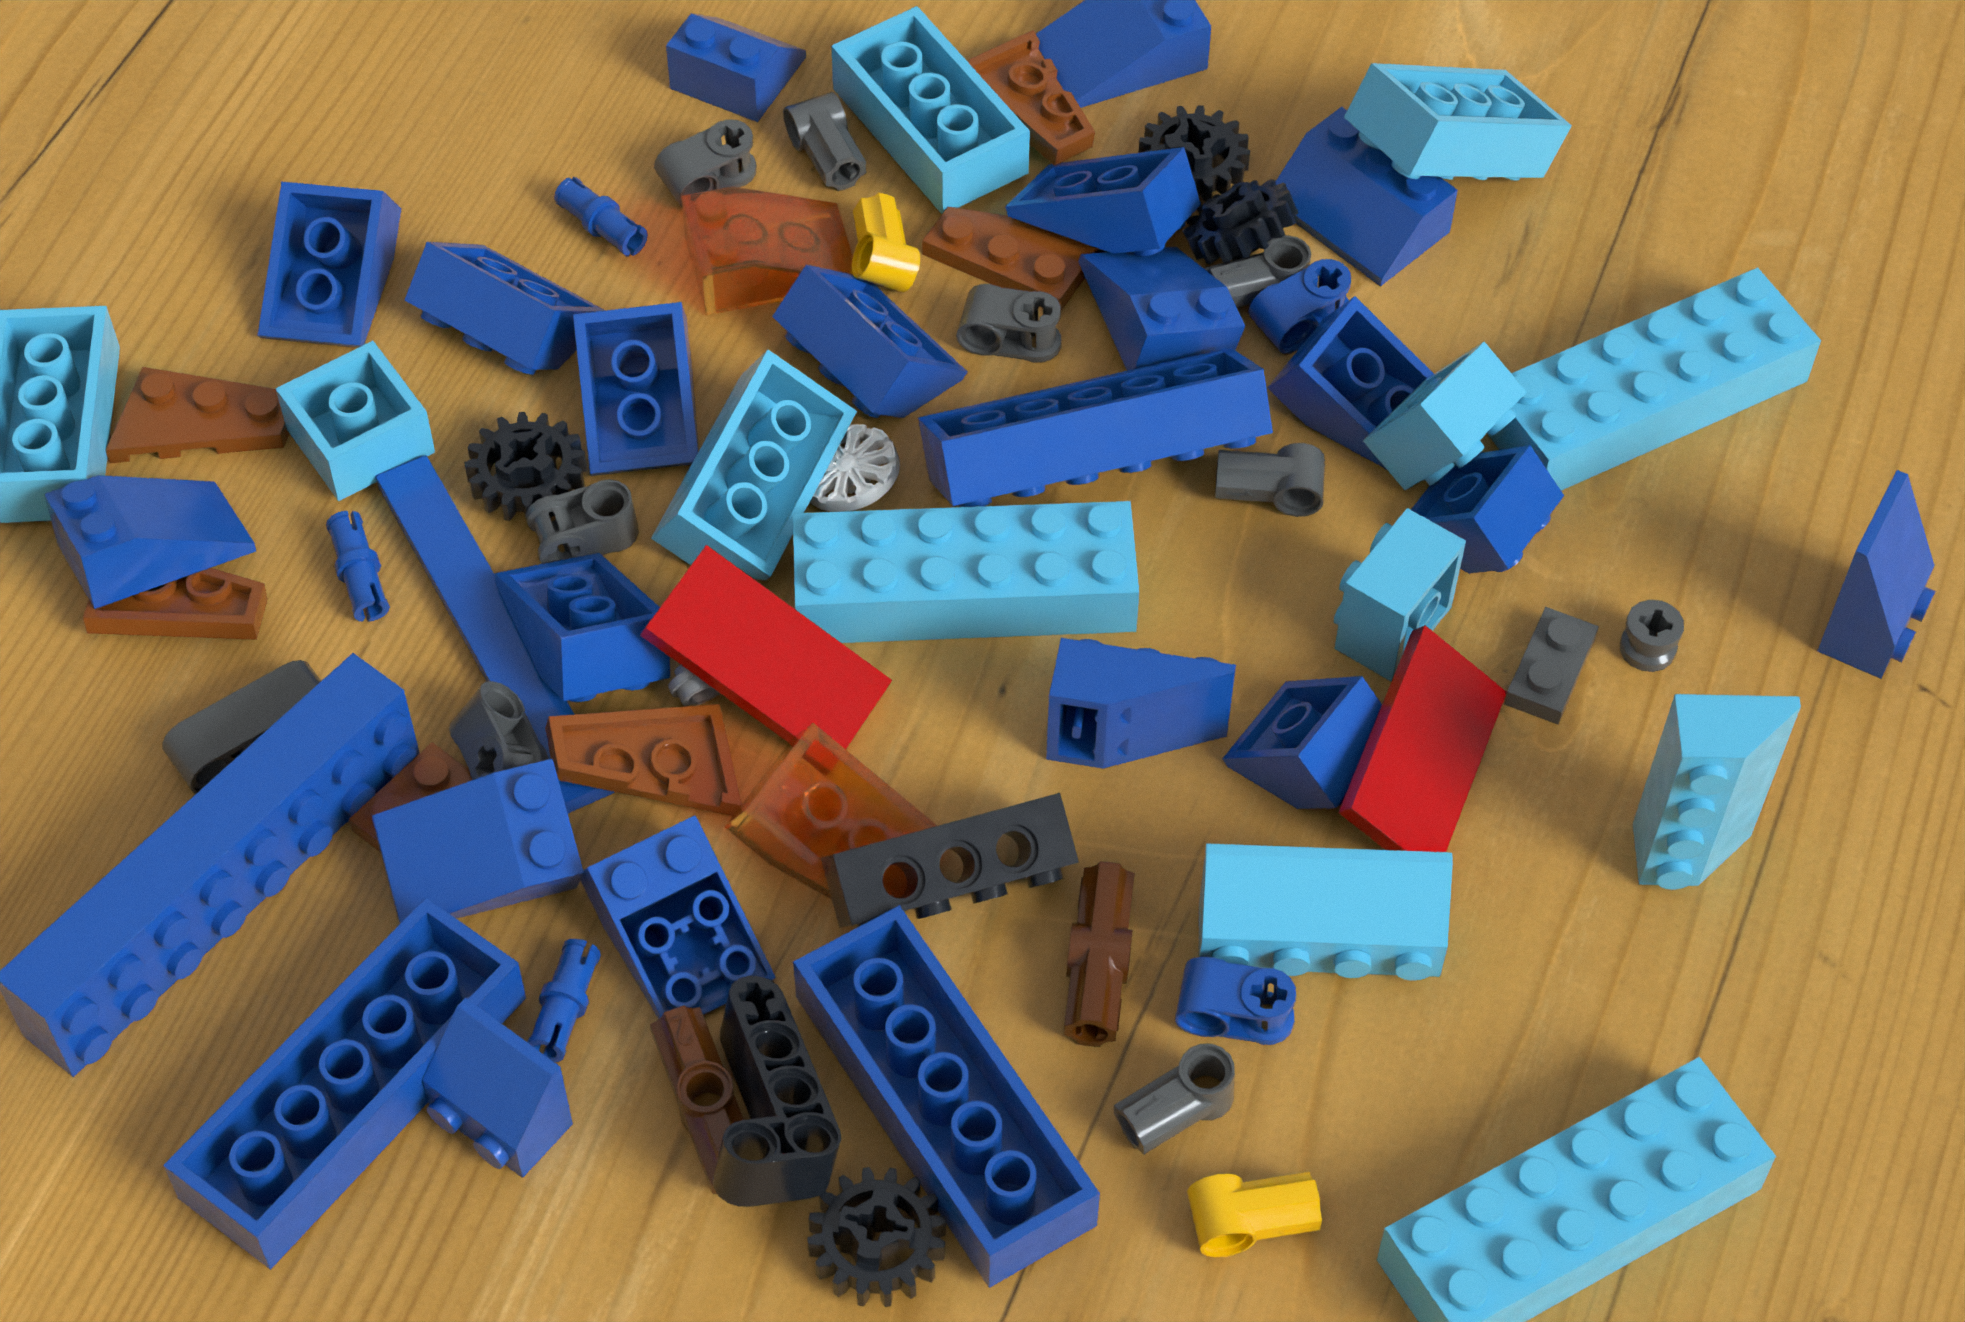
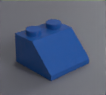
M693 13L688 16L666 45L670 89L756 122L761 119L806 58V50L718 17Z
M1531 445L1479 453L1461 468H1458L1455 464L1447 474L1426 489L1411 510L1466 540L1460 566L1461 570L1469 574L1487 571L1504 572L1521 560L1523 556L1522 551L1533 536L1549 523L1551 519L1550 514L1562 500L1564 494Z
M1362 676L1285 681L1222 760L1228 768L1296 809L1336 808L1344 800L1382 703Z
M465 997L456 1007L422 1079L429 1103L427 1112L446 1132L454 1134L459 1130L473 1140V1146L477 1153L491 1166L501 1169L506 1165L523 1178L573 1125L561 1067Z

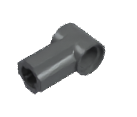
M833 92L826 93L783 109L784 123L793 146L797 151H806L825 186L835 187L838 191L855 186L856 181L866 173V160L848 132L845 112L836 94Z
M1285 235L1282 238H1273L1268 242L1269 247L1264 249L1263 253L1204 269L1227 286L1237 308L1251 304L1253 299L1266 287L1280 283L1310 266L1311 251L1306 242L1298 237Z
M1305 443L1286 445L1277 454L1218 450L1215 498L1273 502L1280 512L1295 517L1315 514L1321 509L1324 500V453L1319 448Z
M1199 1044L1193 1046L1183 1054L1177 1067L1116 1103L1113 1107L1114 1115L1132 1146L1144 1155L1199 1120H1214L1226 1114L1234 1101V1062L1230 1054L1217 1045ZM1201 1076H1211L1217 1078L1221 1083L1211 1089H1203L1196 1086L1193 1081Z

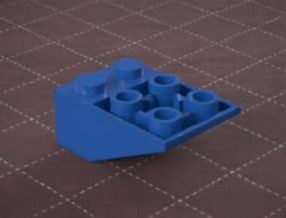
M1061 638L1049 693L1046 760L1104 769L1227 737L1236 665L1222 663L1209 657L1189 658L1164 654L1151 648L1131 649L1106 645L1093 639L1073 640Z
M696 815L583 870L584 874L581 878V883L606 933L658 1019L662 1017L664 1012L684 1005L688 1008L700 1007L703 1015L722 1006L727 1002L732 983L739 978L746 976H761L770 980L776 978Z

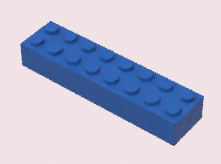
M352 653L0 970V991L22 1035L72 1077L79 1073L87 1064L95 1063L101 1059L110 1048L112 1041L133 1021H139L147 1016L154 1008L157 999L178 979H184L192 974L199 966L202 957L222 938L230 937L236 933L243 925L246 916L266 897L274 896L280 892L288 882L290 875L309 857L320 854L328 846L332 836L349 821V818L420 753L404 689Z

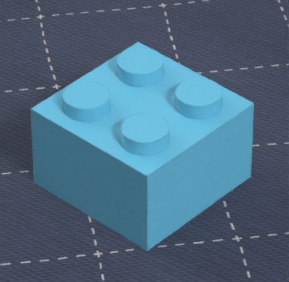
M374 341L276 388L287 431L338 501L376 483V475L422 456H429L435 453L427 411Z
M1482 342L1425 379L1363 442L1404 490L1409 489L1422 480L1432 485L1447 474L1455 464L1458 468H1461L1476 457L1485 447L1480 440L1486 433L1490 436L1495 435L1515 418L1516 414L1511 408L1527 392L1489 346Z
M1408 508L1393 526L1385 523L1371 544L1370 554L1362 563L1358 560L1352 562L1341 579L1339 590L1344 592L1333 620L1338 625L1334 649L1392 682L1411 632L1424 625L1433 631L1451 609L1466 540Z

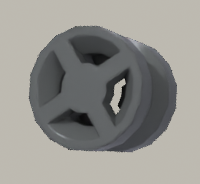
M1646 600L1633 606L1627 616L1626 628L1620 640V652L1624 660L1632 667L1648 672L1664 670L1671 665L1684 631V620L1680 612L1672 605L1660 600Z

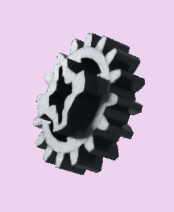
M1201 105L1197 106L1194 114H1187L1183 106H1177L1176 116L1172 118L1164 112L1159 113L1157 125L1147 123L1145 125L1144 137L1139 139L1138 153L1184 147L1198 195H1201L1205 202L1212 198V192L1217 191L1223 194L1231 189V184L1243 182L1244 171H1248L1250 150L1248 149L1249 137L1248 134H1239L1240 123L1234 120L1225 124L1223 122L1224 112L1218 110L1212 116L1205 115L1204 106Z
M1270 179L1261 186H1259L1257 180H1253L1251 183L1241 182L1232 185L1230 190L1221 195L1216 194L1212 196L1213 198L1197 208L1199 215L1189 217L1186 220L1188 227L1183 229V233L1196 260L1204 258L1206 264H1211L1221 257L1224 264L1231 260L1247 258L1259 248H1268V242L1271 239L1285 236L1283 228L1295 224L1293 216L1298 214V210L1284 182L1276 185L1275 180Z
M519 412L517 423L509 424L503 417L497 418L499 428L497 431L493 432L482 428L479 430L481 444L472 443L468 445L470 460L465 462V470L474 500L483 498L484 508L488 513L502 507L504 520L510 521L516 512H524L526 518V511L535 501L546 496L560 495L570 492L572 489L576 490L585 486L583 472L587 471L585 451L582 450L579 435H569L567 423L563 420L556 423L553 427L549 426L548 414L542 413L536 422H529L525 412ZM558 457L562 460L559 470H557L556 459ZM495 463L496 474L492 476L490 472ZM553 512L549 513L550 517L555 515Z
M870 1167L863 1168L862 1182L853 1184L845 1175L838 1177L840 1194L836 1196L826 1191L819 1196L822 1212L810 1213L808 1218L809 1231L814 1234L807 1238L810 1257L818 1258L815 1262L817 1277L820 1280L835 1275L833 1278V1294L837 1297L846 1293L849 1288L855 1289L857 1291L858 1306L864 1307L869 1300L870 1294H879L884 1307H889L892 1305V1292L901 1289L910 1299L916 1297L915 1279L919 1277L924 1281L932 1283L935 1279V1264L932 1260L939 1261L945 1258V1241L940 1238L946 1235L945 1216L935 1215L938 1212V1198L935 1194L919 1198L920 1179L917 1177L910 1179L904 1186L898 1184L896 1168L890 1167L885 1174L884 1180H875ZM898 1208L904 1210L913 1220L903 1218ZM876 1232L881 1233L878 1241L873 1240ZM836 1245H840L841 1253L850 1254L853 1257L856 1266L848 1262L840 1254Z

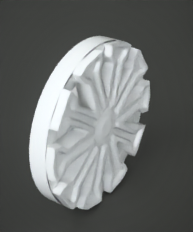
M850 424L840 443H846L845 448L839 445L810 500L813 506L830 512L854 511L874 503L889 491L897 479L900 460L893 442L883 430L875 427L872 429L867 428L866 424ZM870 480L878 481L875 485L869 483ZM834 488V491L830 493L828 497H825V495ZM853 492H855V494H856V495L851 496V497H848V496H847L848 493H853Z

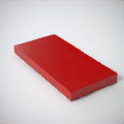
M708 545L703 548L640 634L644 639L828 772L841 758L892 682V679Z
M1426 625L1413 630L1338 813L1385 850L1446 852L1507 691Z

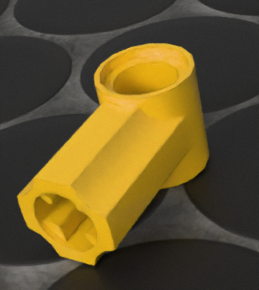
M880 192L872 197L860 198L853 209L858 243L852 257L851 272L858 279L904 293L909 290L916 279L920 265V252L918 248L906 245L900 211L896 208L895 198Z
M1310 1172L1242 1182V1179L1237 1175L1216 1174L1196 1181L1187 1190L1202 1254L1208 1257L1235 1255L1252 1247L1256 1240L1317 1231L1321 1227L1320 1197L1315 1179L1311 1177Z

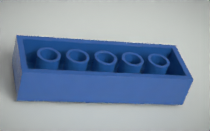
M1232 348L918 417L929 481L952 506L959 505V507L987 506L992 503L991 497L1012 493L1015 497L1034 496L1044 492L1045 485L1066 481L1069 485L1086 484L1099 478L1098 473L1113 469H1119L1123 473L1139 472L1150 468L1151 461L1170 456L1171 459L1176 461L1191 460L1201 457L1204 454L1205 448L1224 445L1225 448L1229 449L1244 448L1255 444L1256 437L1273 433L1264 369Z
M425 898L163 1165L178 1199L271 1270L428 1103L422 1079L459 1003L466 997L500 1023H503L526 999L519 963L431 900Z
M900 905L793 961L796 998L914 1176L920 1179V1185L926 1194H935L938 1198V1212L941 1216H945L946 1224L989 1288L1097 1226L1100 1192Z

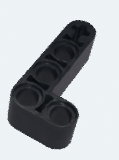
M761 976L739 978L732 983L729 990L719 1035L750 1119L735 1122L726 1129L722 1138L713 1177L714 1190L725 1202L738 1207L775 1204L820 1196L827 1190L841 1143L839 1126L780 987L770 979Z

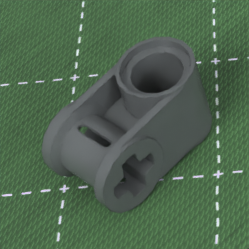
M727 119L717 122L712 127L696 135L665 147L658 154L654 169L682 208L686 210L700 208L711 200L733 189L745 186L753 180L757 169L754 156L750 154V149L753 146V133L748 125L739 120ZM723 135H725L726 142L724 145H722L721 139ZM738 163L742 164L741 172L738 170Z
M980 284L974 286L968 293L956 338L964 349L977 355H996L1024 359L1033 363L1045 362L1053 359L1061 350V334L1056 328L1061 318L1060 304L1054 296L1042 291L1029 292L1001 288L992 284ZM1041 306L1043 308V315L1039 319L1038 307ZM1035 334L1036 348L1032 347V339L1035 337Z
M601 480L590 486L560 495L543 497L530 505L526 511L525 519L527 525L532 531L536 532L540 542L538 557L542 564L595 553L605 555L611 552H619L629 548L636 541L639 534L631 492L625 484L616 480ZM550 512L555 514L556 519L553 521L550 520ZM560 544L564 546L565 551L563 553L559 551L558 545Z
M495 681L483 683L450 723V735L456 745H458L468 765L472 780L494 772L548 760L546 749L540 743L525 713L522 701L517 694L501 683Z

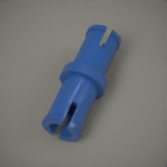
M568 177L557 187L554 196L555 203L581 220L583 229L593 237L602 236L617 247L626 257H629L630 254L632 256L636 255L645 246L648 238L647 230L621 213L619 204L609 196L597 195L577 177L572 179Z
M341 511L332 515L326 522V527L338 558L335 561L334 568L338 579L346 584L355 619L361 622L364 621L363 609L365 608L368 622L375 621L385 616L390 608L378 576L381 568L377 552L369 547L360 513L356 511L351 512V524L348 511Z
M568 939L564 942L562 954L552 981L544 984L538 998L542 1008L531 1037L527 1041L538 1051L541 1044L546 1045L543 1054L553 1062L563 1060L577 1018L584 1016L589 1003L586 991L595 966L601 957L600 950L593 944L589 947L586 957H583L582 953L587 941L582 939Z

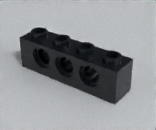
M1060 793L821 858L839 928L856 924L859 927L899 905L903 911L914 908L917 919L933 916L952 910L949 898L971 893L973 904L1007 895L1008 892L1005 885L1007 882L1026 877L1029 888L1064 879L1061 867L1079 863ZM1003 834L1014 839L1019 849L1018 859L1012 867L1003 864L997 856L996 845ZM946 850L957 853L963 862V873L955 883L947 880L940 870V859ZM890 865L899 867L907 878L906 891L900 898H894L889 895L883 886V874Z

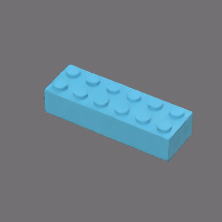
M1757 267L1511 373L1527 393L1511 408L1516 414L1515 418L1495 435L1490 436L1488 434V436L1499 450L1531 445L1562 491L1807 382L1821 339Z
M1131 501L793 513L795 609L841 643L1136 632L1139 583Z
M1698 1057L1385 1227L1377 1262L1418 1322H1526L1761 1190L1776 1155L1706 1064Z

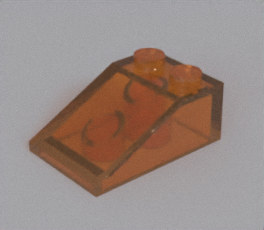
M733 186L681 196L685 239L706 315L783 301L805 265L852 274L851 263L853 254L837 203Z
M812 723L787 744L724 827L767 863L832 900L821 861L822 857L932 828L937 825L817 725ZM894 865L888 866L882 879L884 889L892 897L900 898L907 888L906 875L899 867Z

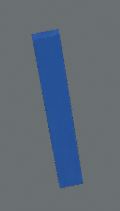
M427 455L376 475L380 492L486 682L495 681L501 683L518 695L540 743L546 749L548 760L551 759L545 730L548 717L575 714L568 702L563 701L541 679L495 584L494 572ZM559 780L567 813H571L615 793L614 791Z

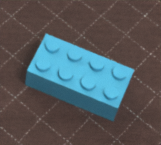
M918 6L831 45L833 89L941 214L944 213L947 207L959 208L1029 174L1030 130Z
M1371 63L1344 116L1348 122L1360 131L1359 138L1364 143L1381 150L1393 160L1391 165L1398 173L1412 179H1419L1420 176H1439L1448 180L1453 179L1455 176L1473 177L1479 180H1486L1488 177H1505L1514 181L1520 178H1544L1572 127L1570 123L1506 70Z
M107 306L0 310V523L51 521L44 496L45 493L63 488L74 481L106 475L107 454L105 450L110 440L120 353L119 342Z

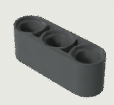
M298 660L284 664L178 723L166 734L162 742V749L194 794H197L319 684L321 680L306 661Z

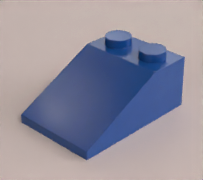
M1084 0L1040 30L1036 35L1040 40L1039 50L1044 59H1051L1058 70L1057 80L1064 91L1071 92L1080 108L1208 69L1212 26L1195 0Z
M1181 147L1062 162L1055 166L1049 164L1005 208L1008 217L1112 254L1134 252L1136 256L1143 257L1164 249L1165 243L1177 230L1185 226V221L1201 203L1185 148Z
M281 181L257 336L264 339L355 348L363 346L394 260L402 208L384 191Z
M1165 247L1155 254L1143 257L1136 256L1134 252L1117 254L1103 252L1080 255L1078 261L1127 371L1227 348L1236 350L1245 324L1227 286L1179 248Z
M1354 296L1320 322L1267 388L1306 426L1385 468L1363 440L1425 379L1434 373Z
M682 302L573 314L590 475L597 476L691 465L699 452L687 316Z
M1899 470L1895 472L1855 551L1817 650L1822 654L1882 679L1891 658L1902 663L1916 631L1907 628L1909 621L1913 618L1922 622L1936 592L1926 587L1935 565L1908 474Z
M98 475L86 480L71 482L63 488L44 494L58 547L94 609L256 552L254 541L216 482Z
M595 553L495 573V584L541 679L563 701L585 702L595 698L599 693L617 689L640 690L647 687L650 682L670 678V657L640 636L660 607L602 554Z
M553 759L494 772L372 815L399 924L425 898H428L457 919L577 889L584 874Z

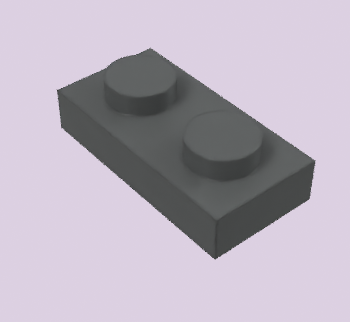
M1545 607L1507 691L1504 705L1559 724L1594 644L1599 626Z

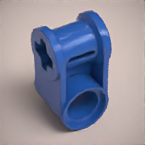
M1322 259L1313 262L1307 268L1282 282L1275 283L1262 290L1250 304L1249 316L1280 352L1290 354L1298 351L1325 317L1349 301L1346 294L1351 287V273L1347 266L1333 259Z
M1213 957L1192 958L1186 962L1175 1022L1182 1030L1202 1037L1219 1036L1256 1042L1262 1045H1274L1284 1041L1291 1034L1294 1027L1293 1007L1296 1002V987L1287 974L1274 968H1260L1228 963ZM1268 984L1274 985V993L1268 992ZM1270 1004L1273 1007L1272 1009H1265L1263 1005ZM1262 1021H1268V1029H1262Z

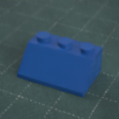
M1340 107L1305 134L1275 183L1278 185L1284 182L1290 191L1298 210V214L1293 216L1297 225L1379 286H1382L1450 233L1458 190L1439 176H1420L1419 179H1412L1398 173L1391 165L1393 160L1381 150L1367 145L1359 138L1360 131L1344 118L1347 110Z
M427 242L404 300L423 310L421 318L442 328H451V326L464 333L462 340L467 344L484 351H493L494 349L506 356L504 361L506 365L530 375H534L536 370L559 369L577 350L573 314L606 311L485 245Z
M805 265L772 316L788 331L785 338L799 350L811 353L821 363L818 367L819 371L832 382L845 386L854 395L852 398L853 404L862 412L874 418H879L880 415L905 418L962 381L968 372L876 285L858 279L853 274Z

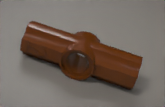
M1099 861L1097 865L1085 867L1083 877H1081L1077 923H1072L1066 977H1070L1064 1023V1036L1074 1039L1078 1045L1100 1047L1104 1043L1116 1041V1034L1119 1029L1122 983L1127 984L1133 930L1129 929L1135 875V873L1124 869L1119 863Z
M684 1005L664 1012L662 1017L650 1024V1031L679 1104L681 1122L690 1133L712 1194H717L713 1187V1177L723 1135L730 1125L742 1121L744 1118L734 1095L732 1077L727 1069L723 1067L701 1008H688ZM704 1093H712L721 1097L718 1102L710 1106H699L692 1102L695 1097Z

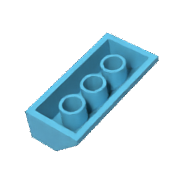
M770 350L765 351L739 377L651 539L690 565H692L703 548L708 545L753 579L766 581L771 577L793 535V513L805 512L857 411Z
M1674 695L1633 821L1639 885H1659L1662 888L1671 890L1687 886H1699L1751 837L1800 711V697Z
M1206 844L1199 898V957H1213L1228 963L1260 968H1274L1283 971L1288 976H1298L1306 972L1336 973L1345 978H1360L1368 974L1397 975L1402 979L1412 981L1422 980L1429 976L1440 977L1448 948L1453 867L1452 852Z

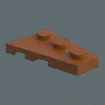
M1034 30L966 60L1030 130L1029 144L1054 166L1092 148L1095 130L1073 94L1064 91L1057 80L1058 70L1051 59H1044L1039 50L1040 40Z
M947 207L922 240L923 255L1001 288L1029 292L1042 291L1051 294L1058 300L1061 311L1085 279L1078 262L1080 255L1104 252V250L1008 217V215Z
M142 367L105 451L110 463L130 462V455L155 452H158L160 459L181 457V450L211 447L217 454L284 448L289 432L286 429L276 389Z
M208 568L94 609L90 600H88L83 620L86 631L90 634L257 640L268 598L264 583Z
M720 704L548 717L545 730L550 757L553 759L558 780L738 817L742 803Z

